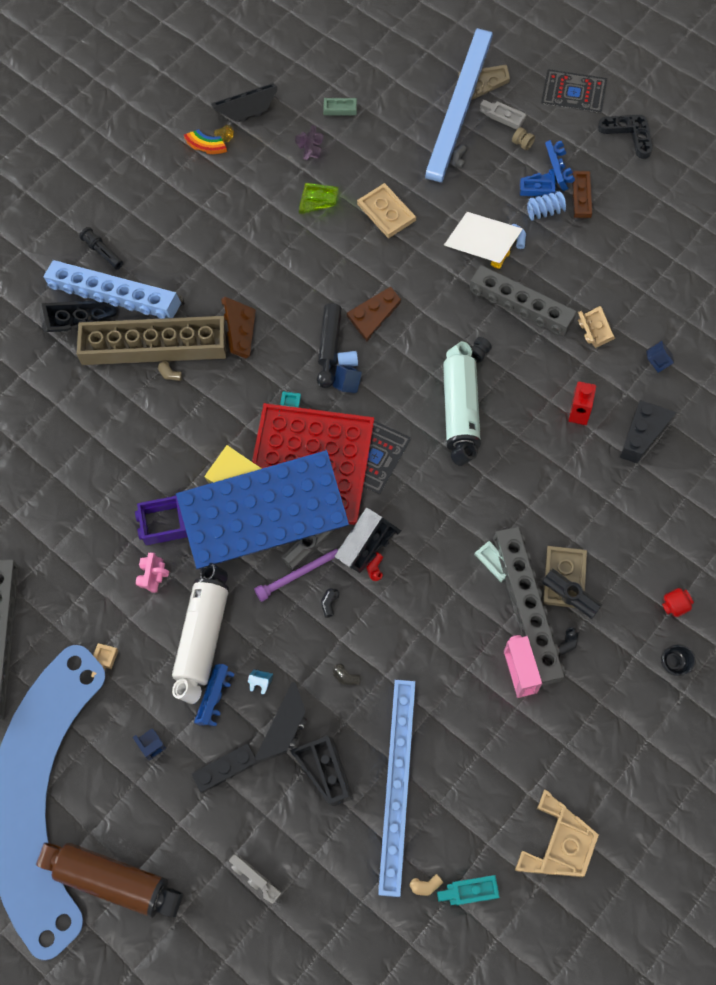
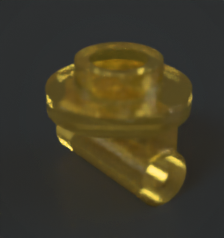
M225 125L223 128L215 130L214 135L216 137L221 136L224 142H229L233 138L234 131L231 125Z

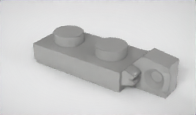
M483 100L480 105V111L486 116L516 130L522 126L526 119L525 113L498 101L490 103Z
M235 854L229 860L233 864L231 868L240 876L242 874L246 875L249 878L247 882L256 890L261 888L263 898L274 904L282 892L240 855Z

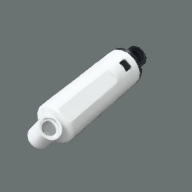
M213 563L203 567L200 572L201 579L194 581L172 672L173 679L177 680L173 686V696L189 704H194L200 699L202 692L200 686L208 683L229 592V587L225 584L228 579L227 572Z

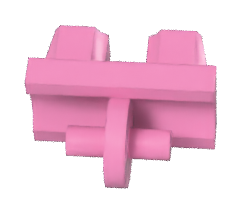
M148 553V557L140 558L139 566L142 570H145V573L137 577L136 585L152 593H157L159 583L162 582L163 577L169 576V571L164 569L165 563H163L162 558L157 557L155 553Z

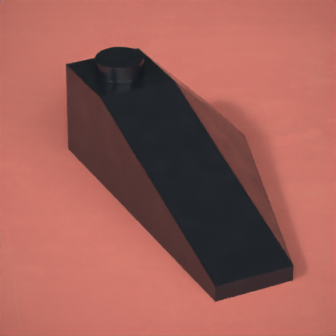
M98 301L41 303L40 319L44 332H64L78 328V323L101 321L116 316L117 312L115 306L110 303Z

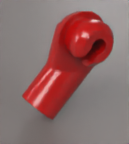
M376 552V557L366 567L369 578L373 581L381 580L383 577V573H380L378 567L383 556Z

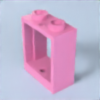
M513 636L507 641L504 654L517 698L537 694L542 681L528 636Z

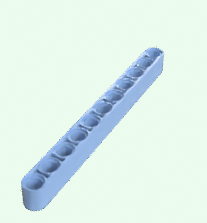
M479 28L475 31L426 170V179L443 182L493 36L491 31Z

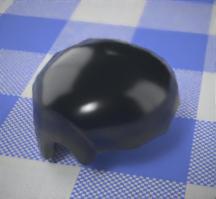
M681 644L666 648L661 655L662 667L673 676H682L690 673L696 663L692 650Z

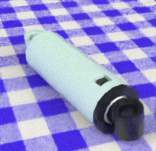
M463 341L447 351V359L443 363L447 448L452 451L451 458L458 466H463L475 459L478 453L477 449L481 445L476 361L471 357V347Z

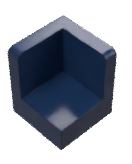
M663 341L646 351L649 362L658 373L674 363L673 355Z
M337 365L333 387L342 392L357 393L362 372L353 367Z
M150 729L140 737L137 735L133 736L134 741L149 761L167 749L154 729Z

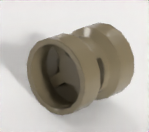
M522 127L518 128L512 137V142L516 145H521V148L525 151L535 141V135L527 133Z

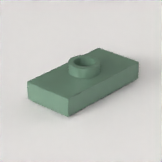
M324 98L323 113L324 115H357V98Z

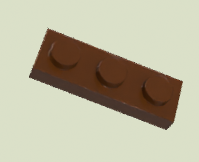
M573 171L572 175L575 178V181L572 182L574 218H591L590 171Z

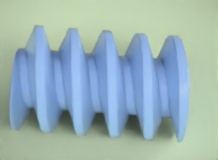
M557 191L555 194L550 193L549 196L545 194L542 197L537 196L536 199L530 198L527 204L531 221L534 220V215H536L537 219H540L541 213L544 217H547V212L553 216L554 210H556L557 214H560L561 208L564 212L566 211L565 198L560 191Z

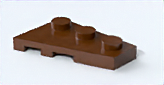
M389 287L347 312V317L363 338L368 341L374 331L379 329L381 323L399 306L401 298L392 287Z
M223 297L221 301L225 307L224 318L228 324L229 331L227 336L230 353L248 358L251 351L256 309Z

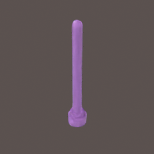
M338 549L330 551L268 586H257L254 588L258 599L260 602L267 600L271 592L334 559Z

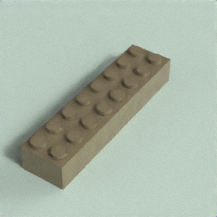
M224 316L78 323L77 356L81 365L225 359L226 323Z

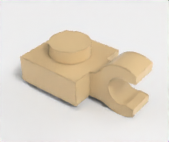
M97 644L93 656L103 666L104 671L105 668L112 669L118 649ZM92 672L91 677L94 678V675H96L97 673Z

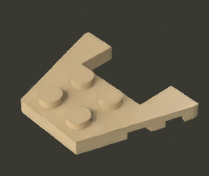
M544 790L537 809L558 818L544 859L522 851L515 871L585 877L599 835L579 817L571 813L565 805L557 801L548 791Z

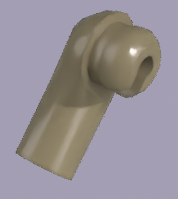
M167 361L159 363L158 371L164 379L182 380V372L172 371Z

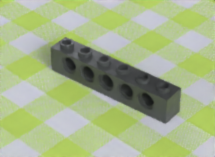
M480 265L470 281L469 291L473 294L482 296L491 303L504 307L507 311L517 313L522 318L529 319L538 326L545 327L557 335L565 336L574 322L577 311Z

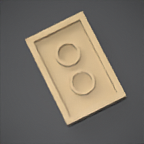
M385 183L357 200V205L387 238L392 237L416 221V216Z

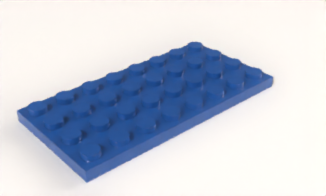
M327 450L176 493L197 570L209 566V563L215 565L349 526Z

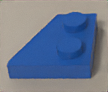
M550 169L547 174L541 175V173H537L520 179V196H543L545 194L549 196L550 193L555 194L554 169Z

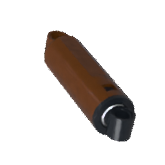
M43 843L36 862V866L52 871L51 875L54 881L151 918L157 912L169 917H176L184 896L180 891L167 888L168 879L72 843H66L63 847L52 843Z

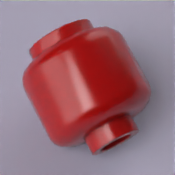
M677 588L664 595L665 603L662 606L667 615L671 613L674 617H680L692 610L694 602L686 589L683 591L681 588Z

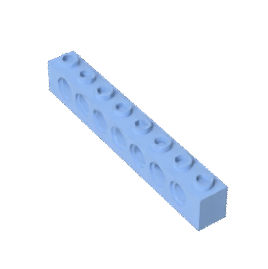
M55 260L52 261L43 276L48 286L53 290L59 289L68 294L73 293L83 298H92L98 302L110 303L115 307H125L130 311L136 310L145 315L157 316L160 319L173 318L181 304L176 292Z

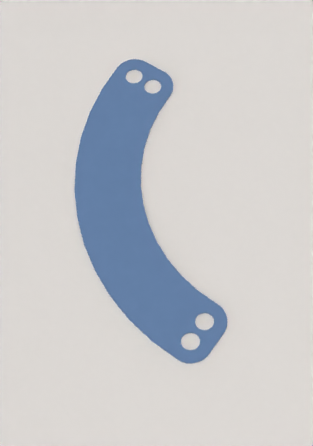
M72 645L65 648L41 673L13 715L0 746V897L15 930L31 954L41 960H49L59 955L79 935L83 926L82 913L67 892L64 884L52 879V871L36 866L43 843H49L46 827V795L55 756L73 720L84 705L99 691L105 681L103 666L85 647L80 645ZM72 656L81 658L82 664L77 670H70L67 666V662ZM85 670L97 673L94 675L92 683L84 685L80 681V675ZM61 914H67L71 918V925L66 931H60L56 927V920ZM50 930L53 932L55 939L53 944L46 948L41 946L39 937L43 931Z

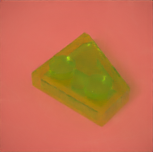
M305 183L299 206V214L335 206L339 187Z

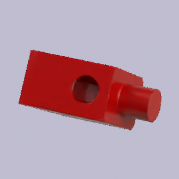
M577 382L568 422L587 425L594 401L595 384ZM583 408L584 410L583 412H578L577 409Z

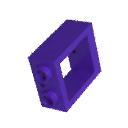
M177 496L137 503L138 510L135 511L137 522H140V528L137 529L140 540L144 541L145 545L188 537ZM177 508L180 529L149 535L146 514Z

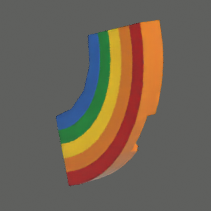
M199 129L184 134V139L188 145L197 151L200 150L207 154L227 152L221 136H206Z

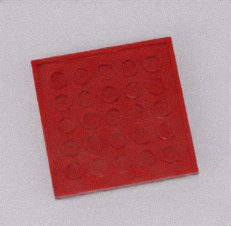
M264 403L252 462L263 469L327 450L348 522L355 525L359 518L374 417Z

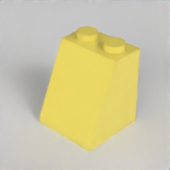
M226 445L204 477L210 484L262 468Z

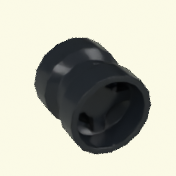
M477 337L474 345L471 346V357L476 362H482L485 358V353H489L492 349L491 343L483 337Z

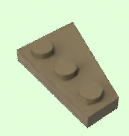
M507 65L482 68L471 100L509 83L510 76Z

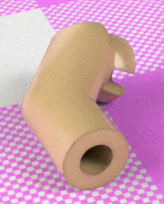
M437 874L428 882L419 881L418 878H415L410 882V888L416 895L429 896L443 881Z

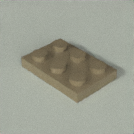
M547 546L545 577L550 570L555 569L571 582L580 584L585 591L587 550ZM544 585L543 604L575 608L573 605L566 604L562 597ZM567 591L570 596H577L574 591Z

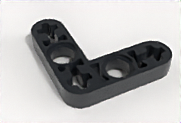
M645 116L602 117L599 120L598 131L600 133H632L636 155L641 159L650 157L653 146L648 121ZM624 122L627 126L622 127L618 123ZM642 134V135H644L646 138H645V139H640V138H638L637 135Z

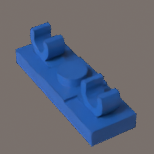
M549 140L545 144L558 184L564 192L569 189L567 183L575 181L573 175L568 177L573 171L571 168L563 170L566 167L562 158L559 159L558 155L563 156L566 154L564 148L560 149L564 146L563 142L558 141L553 145L551 140Z
M224 664L214 665L194 721L195 724L200 726L217 725L216 722L211 720V716L213 714L219 716L221 713L218 710H213V708L221 699V688L231 686V684L225 681V677H234L233 672L227 671L228 666Z

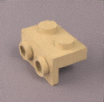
M601 306L585 314L582 311L578 312L580 316L578 322L581 328H585L587 332L584 336L588 344L592 343L597 348L615 339Z

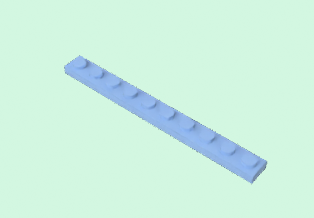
M395 680L379 896L400 897L415 681Z

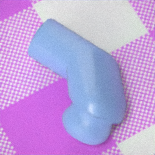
M522 229L516 238V247L518 249L525 248L526 232Z

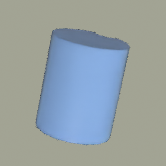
M357 351L337 353L339 366H358Z

